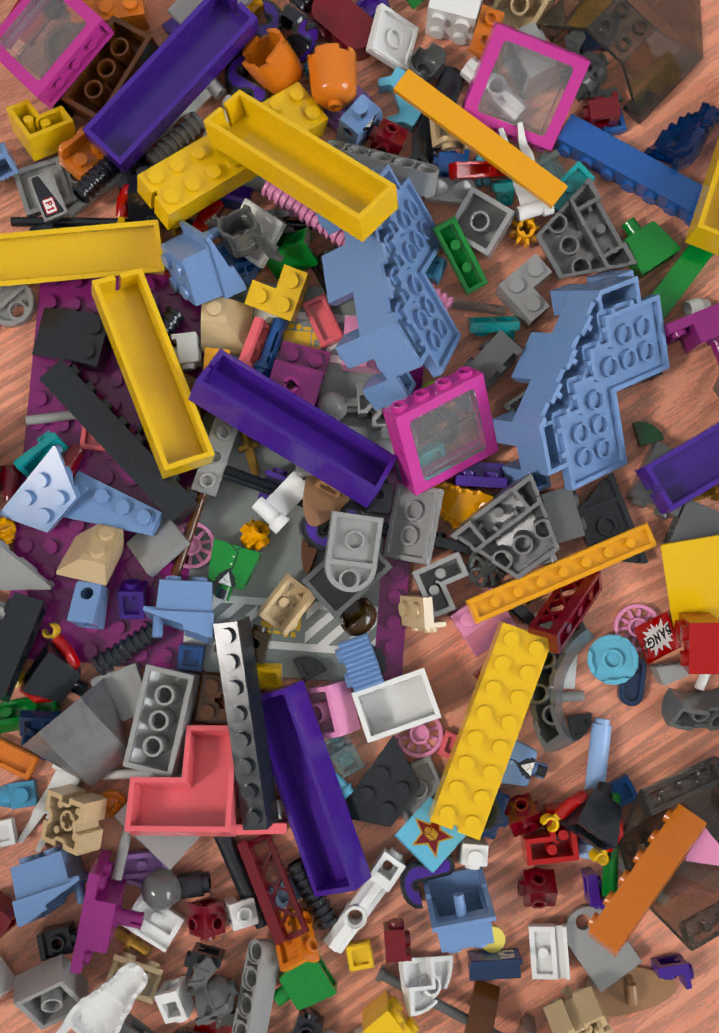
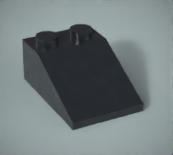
M45 307L32 355L58 362L62 359L66 364L73 363L78 367L104 373L111 350V343L101 317L87 312Z

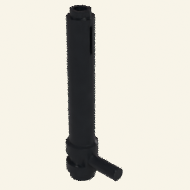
M238 797V807H237V809L240 808L239 797ZM213 836L240 899L252 897L255 901L259 922L252 926H255L256 929L265 927L267 922L237 847L238 840L236 836Z

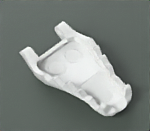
M127 962L112 978L80 999L69 1011L55 1033H67L70 1028L76 1033H119L125 1018L132 1009L135 999L147 985V974L136 963Z

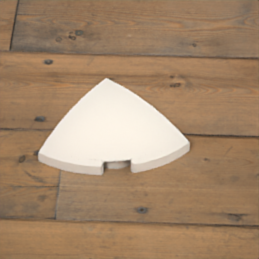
M453 955L412 957V961L398 962L403 997L410 1017L423 1014L438 1003L434 999L441 989H447L451 979Z

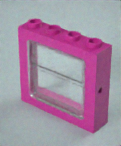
M21 0L0 25V62L40 101L51 109L115 32L82 0Z
M494 21L461 108L497 134H499L498 129L503 127L505 133L508 134V138L519 143L517 123L522 122L526 141L531 143L530 147L541 152L544 151V148L551 151L591 61L587 57Z
M470 366L461 367L455 373L437 379L435 383L414 391L412 395L402 400L394 401L390 406L382 410L395 456H397L396 462L402 484L415 496L499 451L483 373Z

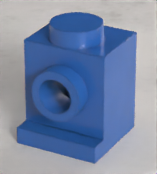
M464 149V154L452 150L447 152L440 151L439 156L434 155L433 165L439 168L438 177L449 178L448 164L468 162L469 150Z

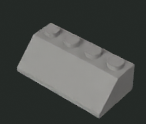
M146 664L124 757V767L164 777L181 775L186 725H192L201 674Z

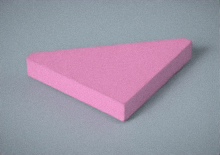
M705 828L688 853V856L685 857V861L719 866V844Z

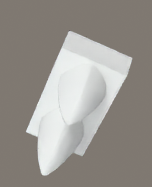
M438 177L435 195L425 197L424 202L460 206L471 186L475 188V181L465 179L450 180L448 177Z

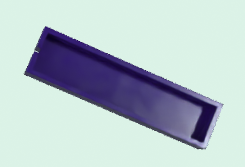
M203 0L82 129L87 139L126 174L258 33V17L242 2L238 4L237 0Z
M221 348L210 361L208 367L206 366L196 379L188 399L368 508L379 492L397 459V456Z
M719 421L635 471L645 489H652L653 493L650 494V497L661 514L672 512L719 483Z
M301 680L261 693L272 774L314 896L319 897L355 891L372 876L304 681Z

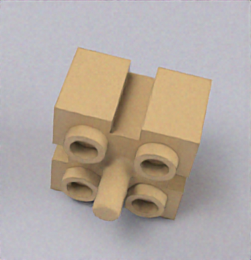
M73 784L48 789L45 810L49 811V818L43 820L41 840L53 846L63 844L62 850L75 856L99 850L103 828L99 825V821L105 819L108 798L96 793L86 794V789Z
M591 986L579 988L572 992L570 987H564L561 990L564 1000L561 998L554 999L549 1005L543 1007L552 1033H614L604 1009Z

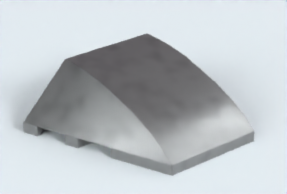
M590 177L535 236L559 280L637 264L626 242H622L600 202L601 196Z
M532 473L512 482L473 512L450 534L452 538L463 542L471 550L491 560V563L518 580L560 550Z
M103 678L22 745L92 787L124 761L128 745V737L115 709V704L110 696L105 679Z

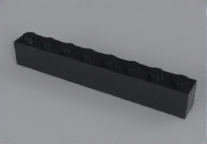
M61 359L42 375L39 380L176 526L181 524L199 507L195 501L198 496L188 485L183 488L178 483L181 479L178 475L163 479L153 452L150 453L144 447L148 444L138 432L133 435L128 430L131 425L122 415L116 417L111 412L115 409L105 397L100 400L95 395L98 390L89 380L84 383L79 378L82 373L73 363L68 366Z
M250 616L225 618L214 623L213 628L243 830H268L279 818Z

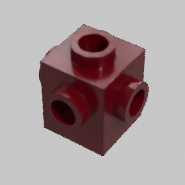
M382 118L379 127L374 125L368 139L372 141L370 148L399 155L409 130Z
M529 792L523 795H516L508 801L504 814L509 817L508 825L513 837L524 833H532L537 828L542 827L540 823V816L544 815L538 800L533 802Z
M536 867L524 869L522 880H518L517 883L518 895L523 896L524 907L541 909L546 906H555L558 890L554 869H540Z
M208 896L188 902V928L190 935L199 937L201 941H211L215 939L216 935L226 932L225 903L223 900Z

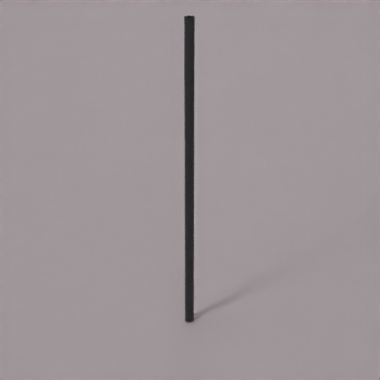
M11 217L10 219L12 227H34L45 224L43 217ZM63 217L53 222L56 226L60 225V227H79L113 224L118 221V218ZM186 219L184 221L192 226L196 219ZM287 220V226L294 227V230H301L307 227L306 222L301 223L299 220ZM161 222L162 228L167 229V228L164 226V224Z

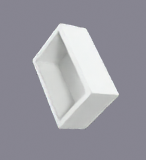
M424 668L387 680L384 683L356 693H351L368 743L442 718Z

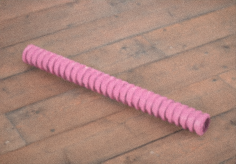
M265 182L261 194L263 197H268L270 202L274 201L276 206L281 205L280 208L282 210L287 209V211L293 212L295 219L299 218L301 223L306 222V226H312L313 231L318 230L319 235L324 234L325 239H331L332 244L337 243L338 248L346 244L344 230L341 229L328 235L326 230L319 224L315 211L270 182ZM440 288L435 289L448 311L454 298H448L446 292L442 294Z

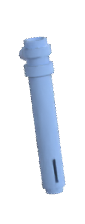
M595 718L591 724L584 790L596 788L599 781L606 782L612 725H609V719ZM579 837V840H577L579 857L591 860L588 854L593 846ZM622 837L619 841V847L625 848L627 840L625 837Z

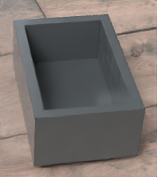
M379 552L376 574L372 582L357 592H344L334 587L325 575L324 560L301 581L336 619L386 574L392 566ZM351 571L345 572L342 576V583L345 586L352 585L355 581L354 573Z

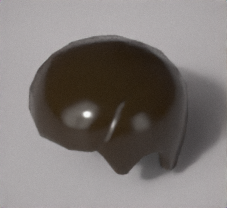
M360 598L341 614L340 619L342 623L340 626L350 636H359L367 633L376 622L377 611L368 598Z

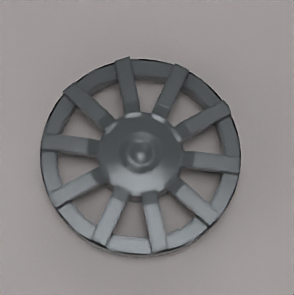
M473 551L467 562L469 580L480 588L496 586V583L506 575L504 574L505 571L501 568L498 570L497 566L491 563V560L483 555L478 557L479 553ZM476 559V567H473L474 561ZM479 571L480 573L474 577L473 572ZM484 575L482 583H479V579Z

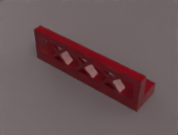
M601 571L554 590L528 626V633L548 638L549 651L560 654L602 591ZM571 589H574L575 591L574 594H570L567 596L562 595L564 591H568ZM560 605L564 607L563 610L551 612L553 607ZM549 621L553 623L550 629L539 627L542 623Z
M264 834L252 841L244 840L238 843L237 847L275 945L282 946L309 932L271 834ZM267 841L270 848L266 860L258 857L254 848ZM272 856L274 858L275 863L270 862ZM260 861L265 863L263 868L261 866ZM269 865L278 868L279 877L276 884L268 882L265 874ZM281 881H283L285 888L280 886ZM270 886L274 887L273 893L270 889ZM279 889L287 892L289 896L286 909L277 906L275 902ZM291 906H293L295 913L290 911ZM279 910L284 912L283 918L281 917ZM288 914L297 917L301 929L289 935L285 927Z

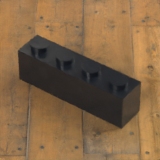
M14 592L12 599L9 598L4 607L5 615L2 622H0V701L9 703L48 610V606L44 601Z

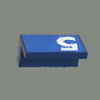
M518 948L501 949L496 953H490L485 950L467 951L470 981L521 978L520 965L523 964V959Z

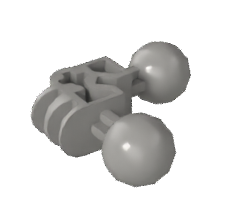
M362 381L356 383L357 398H345L344 395L337 391H328L320 396L317 401V408L338 421L346 413H357L358 419H366L372 414L371 428L372 432H376L374 443L394 454L385 418L384 420L381 418L382 408L375 410L372 404L367 401L363 392L365 385Z

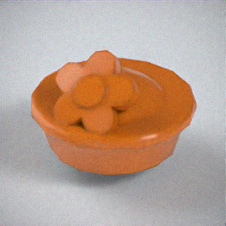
M110 789L100 794L108 798L105 817L114 818L127 803L123 793L118 790Z

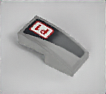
M52 169L28 178L45 223L70 215Z

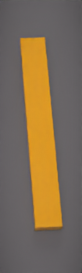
M410 69L406 71L393 88L395 94L552 209L567 190L568 186Z
M646 522L530 572L519 580L516 578L465 600L474 623L478 624L655 547L657 542Z

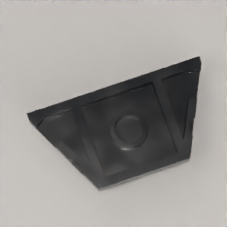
M613 473L607 475L577 508L579 516L582 515L586 522L587 529L584 530L585 536H583L587 548L635 528ZM643 551L620 562L646 564L648 560Z
M395 735L391 737L346 800L352 820L391 827L420 788L421 783L416 773L413 772L407 756L404 755Z

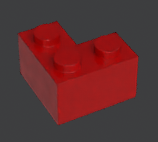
M679 613V620H675V634L679 635L681 641L684 642V650H681L679 654L680 665L684 666L688 674H719V620L711 613Z
M562 802L542 804L543 814H555L554 810ZM561 819L558 821V830L549 832L547 827L552 824V820H549L544 825V830H536L529 834L524 833L520 835L523 859L528 866L580 860L577 835L562 825L563 820Z

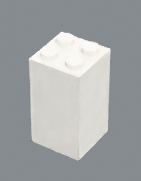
M430 0L425 34L430 35L434 39H446L453 41L457 45L470 46L483 0Z

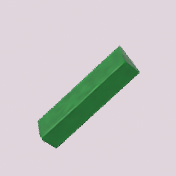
M453 216L433 226L431 229L464 293L468 295L488 284L456 217Z
M28 697L11 700L9 703L0 702V734L19 730L21 710L61 711L60 702L34 703Z

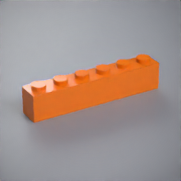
M678 804L675 810L670 808L662 819L665 824L661 830L655 828L648 838L651 844L646 851L642 848L633 859L636 865L631 872L627 869L618 880L621 886L616 893L612 890L609 892L602 903L606 907L600 915L595 912L587 924L590 927L588 936L615 958L705 830L707 823L681 804Z

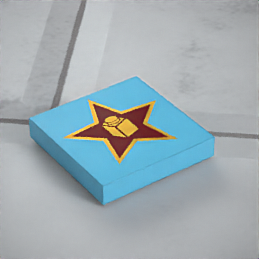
M429 797L394 836L431 873H434L466 835L457 832L455 825L453 830L430 821L428 813L433 799Z

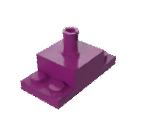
M719 303L664 326L667 345L679 340L685 354L705 346H711L719 366Z
M283 340L278 360H274L270 379L317 407L331 352Z
M102 849L89 872L70 967L71 973L80 974L84 965L90 963L93 951L107 953L118 925L141 930L145 912L122 908L127 880L122 879V881L111 879L114 862L110 861L112 851Z

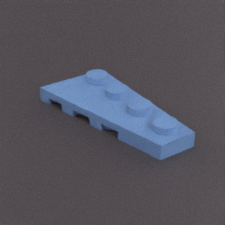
M77 471L73 481L77 484L81 497L63 518L102 524L125 531L154 536L165 514Z

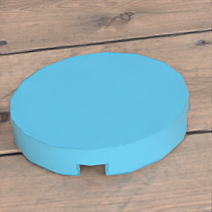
M608 634L599 637L588 651L587 663L590 672L605 684L618 685L627 682L634 676L638 668L639 656L635 646L628 639L620 635Z

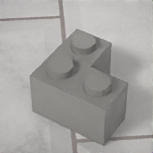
M534 254L501 282L495 292V295L514 316H517L526 330L539 320L550 307L536 290L548 280L552 271L537 254Z
M459 552L411 572L420 595L432 597L434 618L456 609L446 585L469 575Z

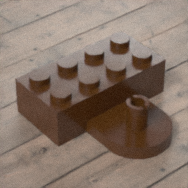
M112 15L107 23L115 32L114 35L61 98L74 114L88 122L159 48L151 35ZM65 23L57 26L50 32L45 41L44 52L51 66L84 27L75 23Z

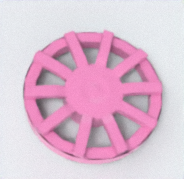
M188 522L178 526L183 534L185 531L184 527L187 526ZM198 523L197 527L203 530L198 536L193 537L187 554L189 555L188 564L184 563V568H199L211 559L214 536L203 524ZM207 533L210 539L201 541L200 538ZM211 543L210 551L202 548V545ZM200 551L209 554L204 561L199 555ZM193 555H196L200 562L199 564L192 565Z
M632 604L625 606L615 616L613 623L614 635H619V631L627 630L628 633L623 637L627 639L629 636H632L631 643L635 646L637 637L633 628L645 623L651 616L653 618L657 617V614L645 605ZM637 608V614L635 618L632 615L630 609ZM642 609L648 612L643 619L640 618ZM625 612H627L630 618L629 621L621 617ZM619 620L627 624L626 627H618ZM635 647L637 651H642L641 647Z
M434 720L437 726L427 728L429 722L406 730L409 731V734L400 736V732L396 733L401 749L406 754L417 758L433 754L439 748L443 739V729L439 720ZM438 730V737L430 735L429 732ZM410 738L411 741L405 747L401 740ZM428 739L437 741L432 749L427 742ZM414 743L417 744V753L408 750ZM421 744H425L429 751L421 753Z

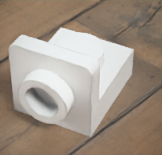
M234 896L223 898L228 924L233 931L258 924L259 920L255 901L252 897L239 901Z

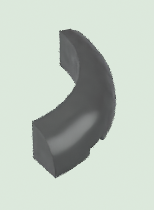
M583 621L580 622L560 654L548 652L530 701L533 727L546 752L559 751L575 742L565 722L562 694L570 665L580 650L594 638V635Z
M668 688L661 705L662 716L668 726L687 731H693V728H707L709 731L719 730V688L704 692H684Z

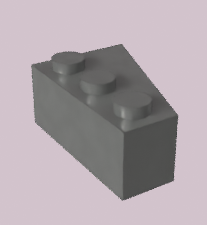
M500 330L491 340L488 339L479 348L480 353L475 358L470 357L462 367L470 366L482 372L486 390L488 391L512 366L523 349ZM469 391L451 400L465 414L473 407Z

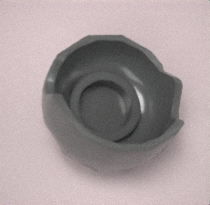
M431 43L427 49L419 46L414 54L409 57L408 69L426 82L435 81L444 72L447 54L436 43Z
M159 868L143 879L141 893L144 902L150 908L159 912L170 908L180 900L181 887L178 879L171 871L166 868Z

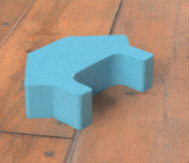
M396 67L391 76L378 79L379 94L391 92L395 98L398 114L388 116L387 120L413 133L423 114L393 92L395 85L406 73L403 69Z

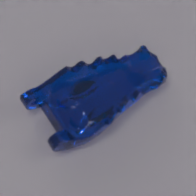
M703 102L698 112L693 114L688 112L685 117H679L677 124L670 123L667 130H662L655 143L648 147L644 153L656 160L671 164V168L676 171H682L693 164L699 157L710 133L719 124V109L714 105L710 106L709 103Z

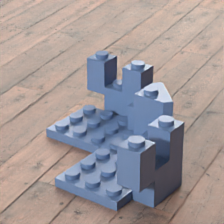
M389 164L374 172L396 185L398 209L363 242L344 231L346 244L322 256L328 304L337 306L354 298L358 329L343 335L336 345L335 349L339 358L344 361L348 369L374 359L378 370L381 371V373L371 376L363 388L367 401L372 404L375 410L389 406L394 401L402 400L411 395L416 383L409 371L424 365L430 371L433 378L442 375L461 338L459 330L425 274L441 248L431 229L436 224L409 177L399 182ZM315 213L319 224L326 230L328 235L341 230L332 222Z
M633 270L602 271L586 277L587 284H567L550 291L554 316H559L552 333L531 332L511 376L517 382L529 383L517 411H510L492 419L497 443L517 446L519 459L502 466L504 478H507V486L532 473L537 489L541 492L551 487L550 475L562 470L566 490L573 491L628 464L616 392L670 368L660 294H651L641 298L638 276H634Z

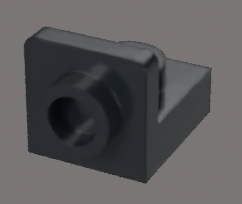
M196 942L193 950H188L184 961V966L188 967L186 976L191 978L194 971L193 965L201 963L206 955H210L216 964V969H220L225 949Z

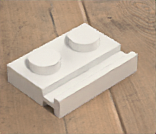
M141 893L131 909L145 912L141 930L128 926L123 927L161 951L166 952L186 916L172 907L159 912L153 910L144 902Z
M529 923L532 979L558 980V978H566V980H570L566 923H562V925H555V923Z

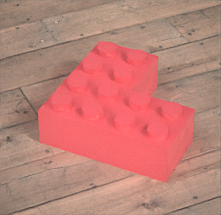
M186 725L182 777H130L125 832L133 836H236L238 790L228 725Z

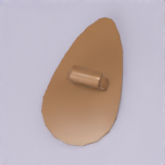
M307 476L303 492V511L307 523L313 527L325 524L330 521L331 511L340 512L350 498L317 477Z
M642 966L635 967L602 992H600L589 975L585 980V988L591 986L606 1016L611 1017L628 1015L657 1006L671 997L677 988L673 980L659 978L653 969Z

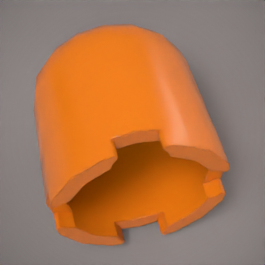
M276 28L266 29L268 34L260 38L255 35L247 43L242 52V55L245 57L242 65L263 88L269 91L270 95H276L300 81L302 77V64L281 31Z
M328 43L315 47V53L312 55L308 54L312 99L318 106L331 112L341 111L349 106L357 95L356 52L351 47H348V50L339 48V43Z

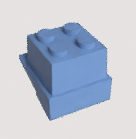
M180 220L178 222L181 225L183 234L161 244L163 252L161 259L166 269L169 270L171 277L168 280L171 288L194 305L198 306L221 296L227 299L247 289L234 266H228L212 242L213 239L221 236L217 227L201 232L187 222Z
M166 576V580L159 579L156 607H143L147 618L153 620L152 637L162 638L163 624L185 631V636L207 644H214L213 624L215 623V616L213 613L212 582H207L208 579L204 577H193L192 581H181L182 577Z
M62 845L19 859L20 865L10 868L16 898L12 905L18 927L47 916L67 901L66 897L72 892H75L77 904L83 903L86 891L84 884L88 881L90 871H85L81 855L75 856L62 850Z
M480 866L479 870L456 869L453 870L451 875L423 882L432 931L438 934L442 953H457L465 948H483L488 944L494 943L491 922L496 921V916L482 866Z

